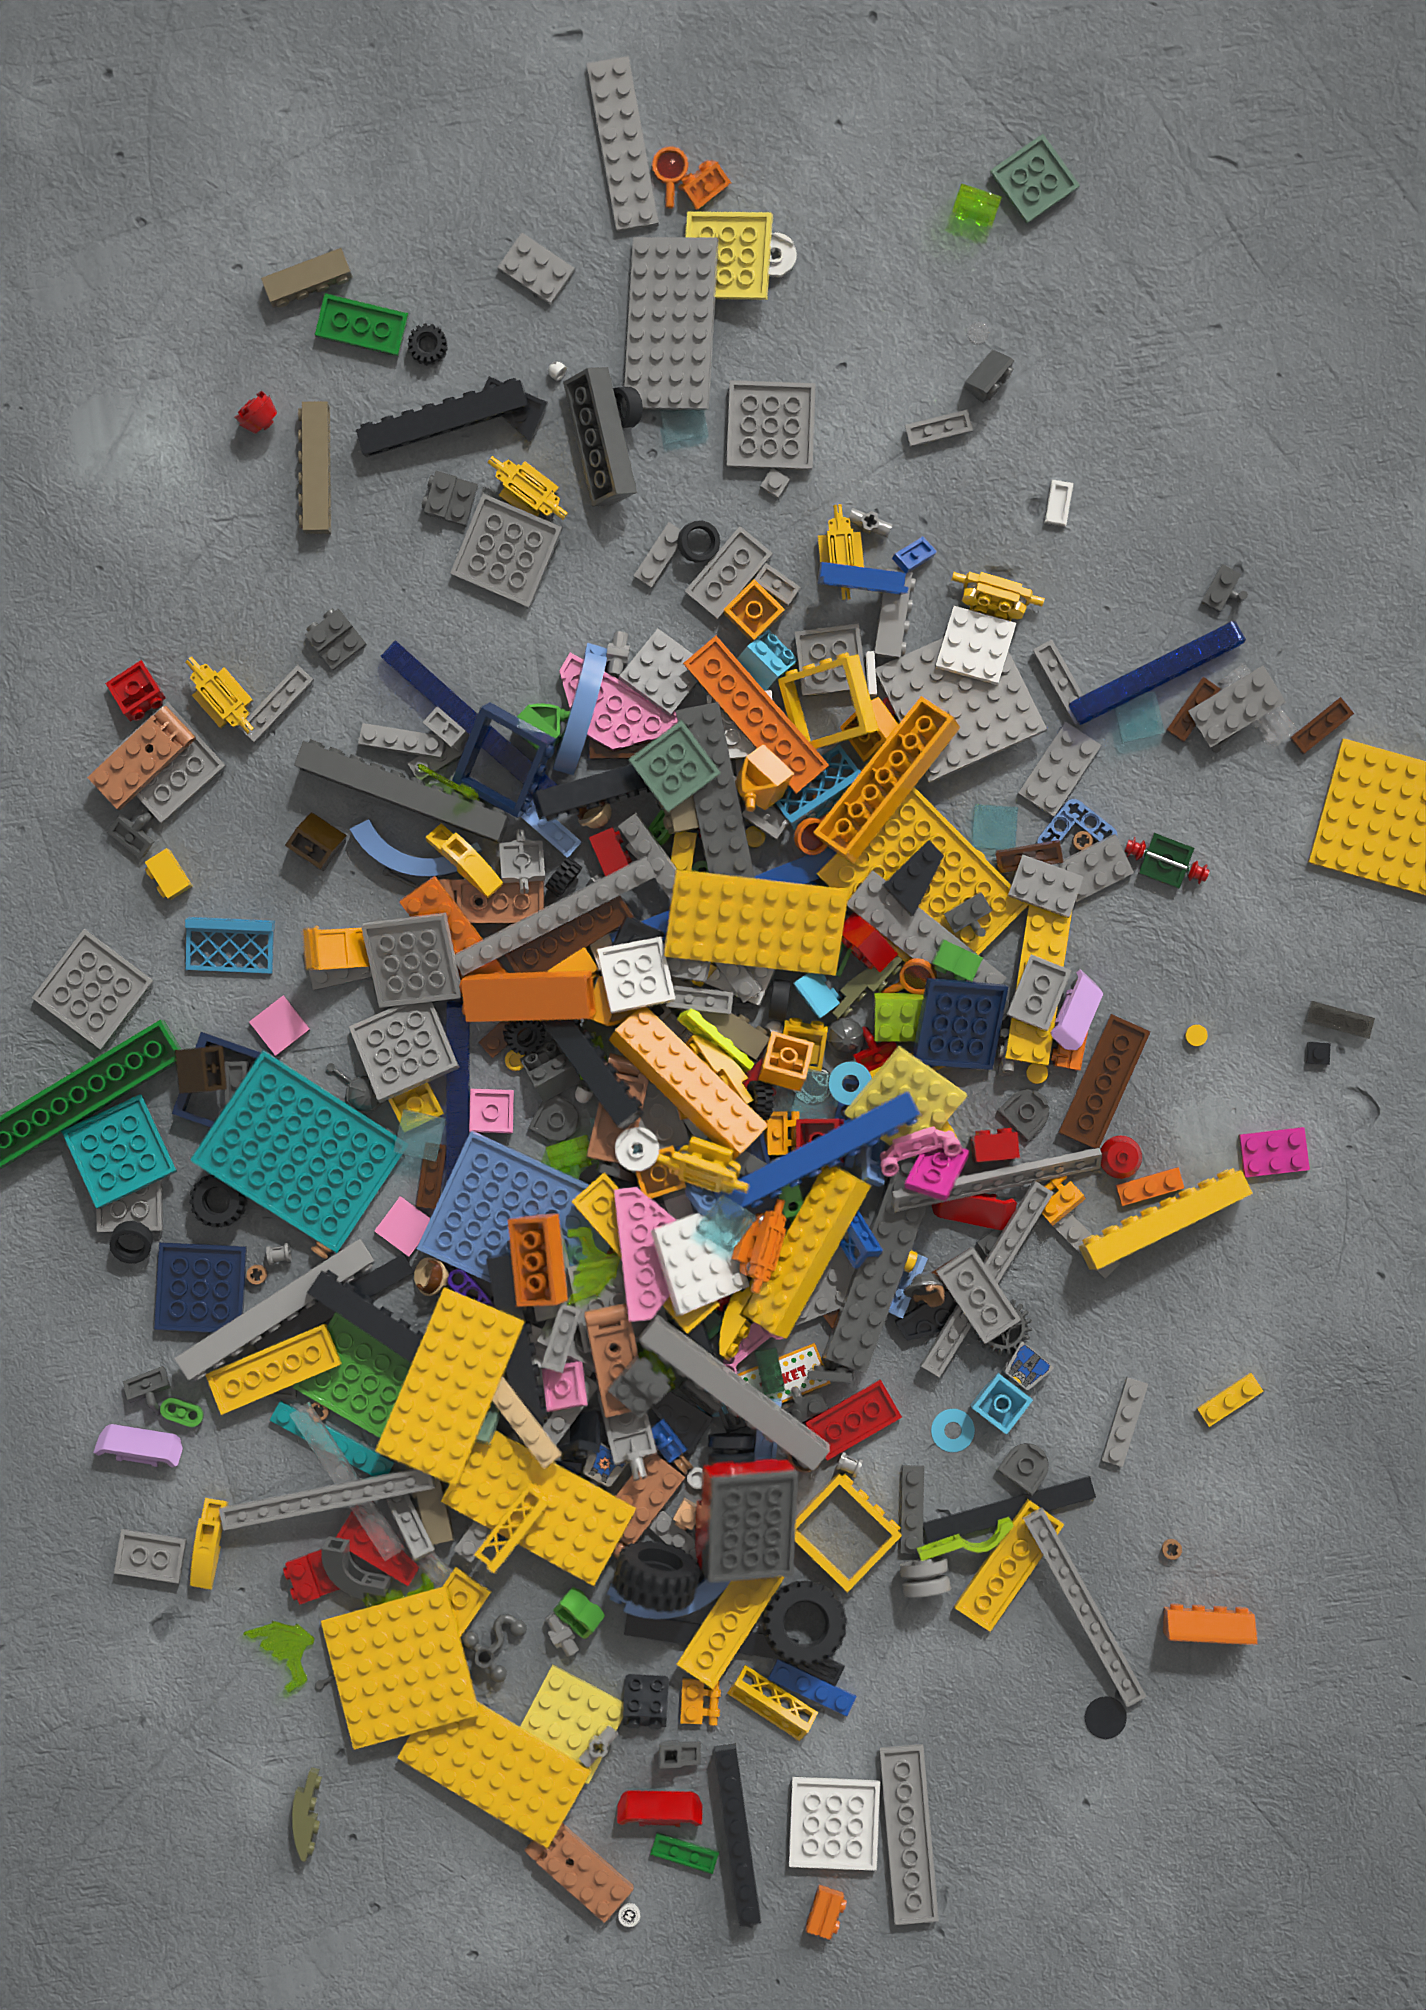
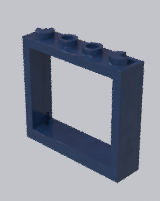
M489 702L481 706L452 782L518 818L523 814H527L528 809L532 807L531 795L539 790L540 784L538 782L547 770L546 763L548 758L554 753L553 745L556 738ZM492 720L539 746L517 803L470 777Z
M205 1032L200 1033L195 1047H207L212 1042L258 1058L261 1053ZM179 1093L172 1114L212 1127L215 1121L186 1111L192 1093Z

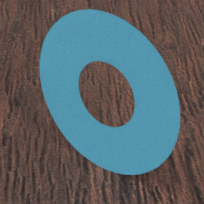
M844 1062L832 1071L829 1078V1089L837 1101L850 1105L872 1078L869 1071L863 1065L857 1062ZM847 1075L856 1076L859 1080L857 1090L853 1092L844 1090L842 1087L843 1078Z
M958 1409L942 1411L934 1419L931 1428L934 1442L938 1447L948 1452H958L968 1447L973 1440L975 1432L972 1419L968 1414ZM950 1422H956L961 1426V1435L956 1439H950L945 1435V1426Z

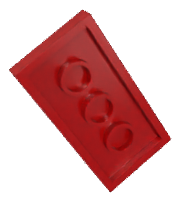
M881 1379L805 1423L811 1431L830 1444V1452L825 1456L828 1461L899 1420L902 1416Z

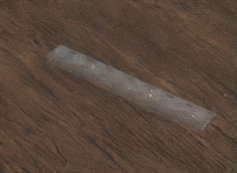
M310 1402L290 1414L334 1484L360 1480ZM374 1500L349 1505L385 1561L404 1549L403 1544Z

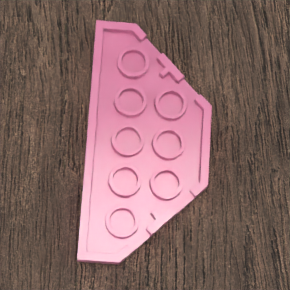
M569 653L559 670L570 709L583 659L572 653ZM604 672L587 737L612 751L652 741L678 723L676 711L671 717L624 682Z
M638 1188L614 1190L628 1319L629 1322L652 1319L670 1296V1292L651 1230L674 1222L676 1219L644 1195Z

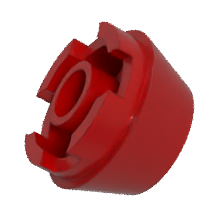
M262 390L256 394L258 397L249 400L238 411L239 414L234 417L239 422V426L255 434L262 429L267 430L274 423L272 419L277 414L270 395L267 396Z
M1114 1136L1108 1139L1100 1149L1102 1153L1101 1167L1111 1177L1118 1179L1128 1178L1134 1175L1141 1166L1142 1151L1137 1142L1130 1137Z

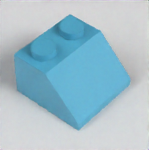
M807 973L796 981L793 986L819 1020L840 1004L838 1001L840 996L833 987L831 989L825 984L827 979L823 974Z
M998 1373L980 1391L970 1406L1005 1434H1008L1033 1399Z

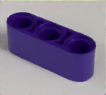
M456 1269L448 1275V1283L456 1293L468 1297V1291L475 1289L479 1293V1298L476 1301L495 1308L494 1301L466 1271ZM455 1273L463 1275V1284L456 1285L453 1282Z

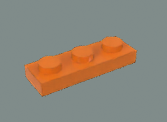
M1179 1167L1115 1185L1121 1206L1184 1188Z

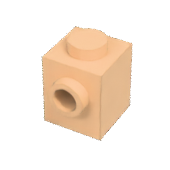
M683 1498L673 1516V1520L676 1521L675 1525L685 1531L687 1528L692 1530L696 1524L697 1504Z

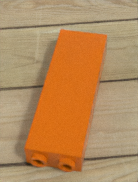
M591 970L468 974L461 980L459 985L460 992L463 994L462 1012L466 1017V1022L590 1019L596 1013Z

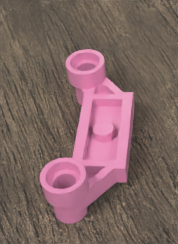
M933 1126L892 1139L893 1144L887 1151L880 1154V1167L885 1176H894L899 1171L898 1161L937 1148H943L948 1156H956L961 1152L962 1147L952 1131H939Z
M753 1322L750 1326L749 1335L739 1344V1351L736 1356L731 1358L729 1362L724 1359L723 1364L737 1374L736 1365L770 1337L781 1340L783 1337L774 1335L756 1322Z

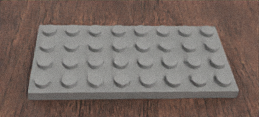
M633 237L624 387H632L638 391L642 399L643 409L709 410L718 238ZM624 399V401H623V408H624V409H627V407H626V402H625V399Z

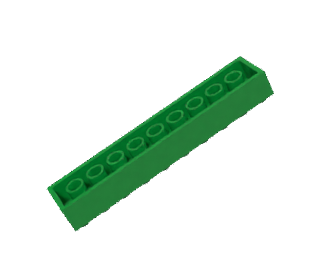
M165 1020L155 1022L1 1115L0 1169H3L61 1134V1131L74 1126L175 1065V1050H179L181 1047Z

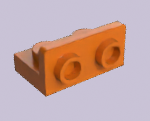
M704 161L699 165L697 172L686 175L681 180L683 183L678 186L680 190L685 192L696 209H699L731 184V181L717 161Z

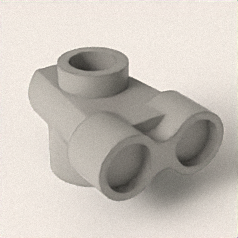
M1004 1040L1002 1045L999 1044L997 1050V1057L1001 1058L999 1075L1010 1076L1014 1072V1063L1020 1062L1005 1059L1008 1040Z

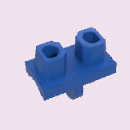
M664 1418L651 1427L655 1445L669 1463L687 1451V1448Z

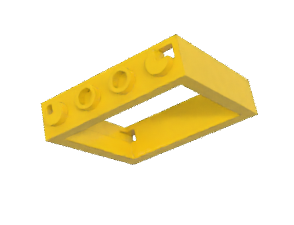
M848 652L836 656L837 660L832 661V658L819 661V666L815 667L814 664H809L802 667L803 671L798 672L797 669L785 672V677L778 679L788 718L815 749L879 731L859 655L849 656ZM843 666L859 726L811 741L794 681Z
M838 1472L796 1516L795 1542L848 1592L902 1535L899 1532L901 1527L893 1519L888 1521L883 1516L885 1512L877 1504L874 1506L867 1501L870 1497L861 1488L857 1491L852 1486L854 1482L846 1474L842 1476ZM839 1484L891 1534L850 1579L797 1529Z

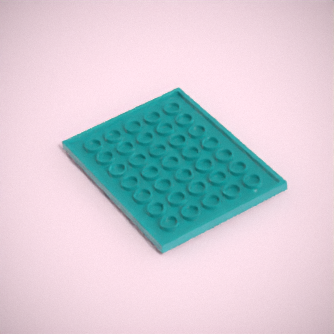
M262 1050L190 1158V1161L337 1253L409 1144Z

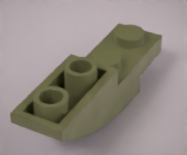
M900 957L894 958L881 972L873 967L871 970L867 968L855 976L839 991L845 998L831 1014L837 1019L840 1016L845 1018L852 1010L850 1005L854 1000L859 1002L866 995L867 992L864 990L866 987L872 993L875 990L880 992L888 983L885 979L891 973L894 976L901 969L902 966L899 963L902 959Z
M311 1767L308 1773L305 1788L297 1787L293 1801L292 1828L301 1861H306L308 1855H313L315 1843L312 1842L313 1834H318L320 1821H317L318 1814L310 1812V1810L314 1811L317 1798L314 1797L315 1789L320 1788L322 1776H319L320 1769Z

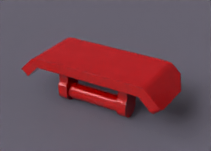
M983 1193L931 1205L933 1213L939 1218L1004 1230L1016 1210L1017 1202L1014 1199L998 1200L996 1199L997 1194Z
M629 1790L622 1793L617 1806V1823L621 1825L628 1822H639V1826L666 1825L680 1827V1823H691L696 1827L702 1825L703 1805L699 1795L694 1792Z

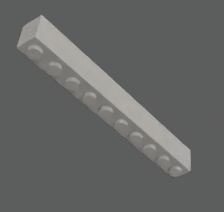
M359 1238L174 1359L188 1380L192 1378L195 1381L206 1375L205 1370L210 1366L214 1369L225 1362L223 1358L231 1354L234 1357L244 1350L242 1346L247 1342H250L251 1345L262 1338L260 1334L268 1330L271 1333L281 1326L279 1324L281 1320L287 1318L289 1321L299 1314L298 1309L303 1306L308 1309L318 1301L309 1295L307 1291L322 1270L326 1272L329 1269L339 1276L337 1279L339 1282L345 1284V1282H350L354 1279L353 1274L360 1270L363 1273L373 1267L371 1262L374 1261V1258L361 1238Z
M658 1314L655 1315L641 1333L640 1341L644 1348L649 1351H655L664 1363H671L675 1366L676 1371L681 1376L691 1378L697 1388L700 1390L705 1389L716 1402L720 1404L722 1402L728 1406V1410L737 1417L740 1415L744 1418L750 1428L760 1430L766 1440L771 1443L773 1441L776 1442L786 1455H793L797 1458V1462L806 1469L809 1467L814 1471L830 1452L829 1443Z

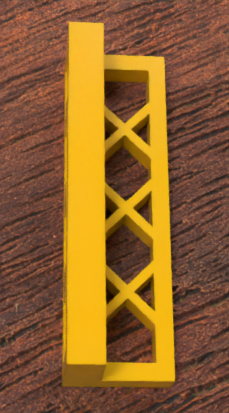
M528 1485L474 1555L487 1564V1568L495 1573L549 1504V1500L532 1486ZM528 1492H531L539 1500L534 1506L525 1507L524 1497ZM520 1502H522V1507L517 1508ZM525 1510H531L526 1516ZM515 1511H523L524 1520L519 1524H511L510 1515ZM508 1519L509 1525H503ZM513 1527H517L516 1530H515V1531L513 1532V1534H512V1528H513ZM509 1528V1539L498 1542L497 1532L499 1529ZM494 1537V1538H495V1542L489 1543V1542L492 1540V1538ZM504 1544L502 1548L499 1550L498 1545ZM495 1545L496 1555L490 1561L481 1552L486 1546Z
M744 1665L736 1681L727 1692L728 1695L799 1741L808 1733L818 1714L817 1711L747 1665ZM745 1674L753 1678L754 1685H749L742 1680ZM767 1687L771 1690L773 1696H765L761 1688ZM780 1700H787L791 1708L785 1709L782 1707ZM799 1711L810 1715L807 1722L800 1719Z

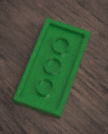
M325 293L315 337L399 357L409 314Z

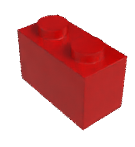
M613 827L589 837L605 877L632 862L628 851L623 852L620 846L621 843H624L620 832H615Z

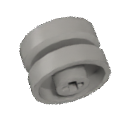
M933 1557L921 1561L919 1558L899 1564L901 1576L909 1579L902 1584L904 1596H930L951 1590L950 1578L946 1575H941L948 1570L946 1557Z

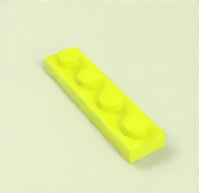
M690 1008L679 1015L677 1020L690 1032L705 1038L723 1050L744 1073L751 1070L754 1063L749 1059L748 1055L738 1050L731 1040L721 1035L715 1026L702 1018L699 1012Z

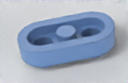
M687 1183L685 1194L696 1210L704 1216L715 1215L719 1203L712 1191Z

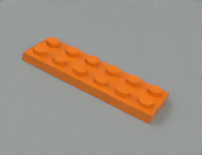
M433 876L399 902L410 917L446 913L455 954L483 940L436 876ZM498 958L465 975H462L458 968L460 981L468 974L508 973Z

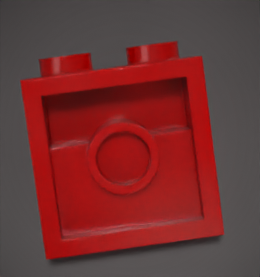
M142 660L105 683L123 714L130 722L132 720H141L145 716L146 711L151 708H159L162 706L163 700L166 699L161 688Z
M322 1549L288 1560L285 1563L286 1567L283 1568L286 1580L291 1579L293 1588H290L291 1596L294 1601L298 1600L299 1605L340 1590L331 1581L324 1569Z

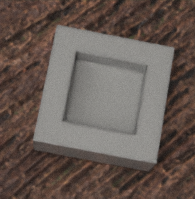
M772 468L760 485V488L779 498L790 482V479Z

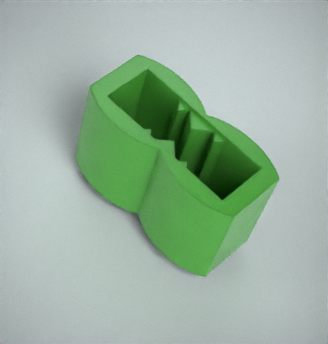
M942 939L931 963L935 964L934 969L944 974L947 971L955 973L954 978L959 981H973L983 958Z
M575 1587L566 1592L553 1609L554 1613L563 1622L569 1624L572 1630L584 1639L594 1632L605 1617L601 1608L590 1602L583 1591Z

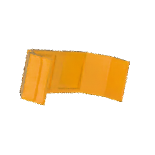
M318 927L302 929L306 969L326 970L370 967L362 928L318 930Z

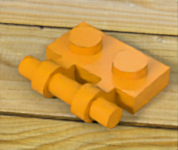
M773 1111L771 1118L764 1120L768 1125L764 1130V1141L768 1155H787L788 1146H791V1152L796 1150V1119H800L799 1111H791V1120H788V1111ZM789 1126H791V1139H788Z
M1067 1176L1049 1179L1050 1181L1044 1185V1187L1051 1191L1055 1188L1058 1190L1050 1198L1041 1213L1052 1226L1086 1199L1071 1181L1065 1186L1062 1185Z
M682 1679L680 1723L702 1724L703 1716H709V1725H717L718 1717L720 1716L718 1701L719 1697H721L719 1680L712 1689L711 1687L704 1688V1683L699 1679ZM703 1696L710 1697L709 1708L703 1707Z

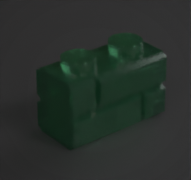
M776 1346L756 1350L755 1354L764 1395L785 1391Z

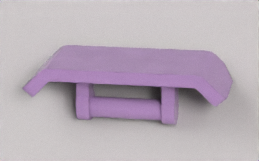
M1081 969L1076 972L1078 979L1074 989L1067 990L1065 994L1066 998L1055 1020V1028L1051 1031L1052 1037L1067 1050H1077L1082 1045L1103 996L1102 990Z
M110 1424L99 1435L94 1453L98 1456L104 1453L116 1454V1461L150 1464L154 1467H158L160 1461L167 1463L173 1468L178 1465L183 1448L181 1439L175 1434Z

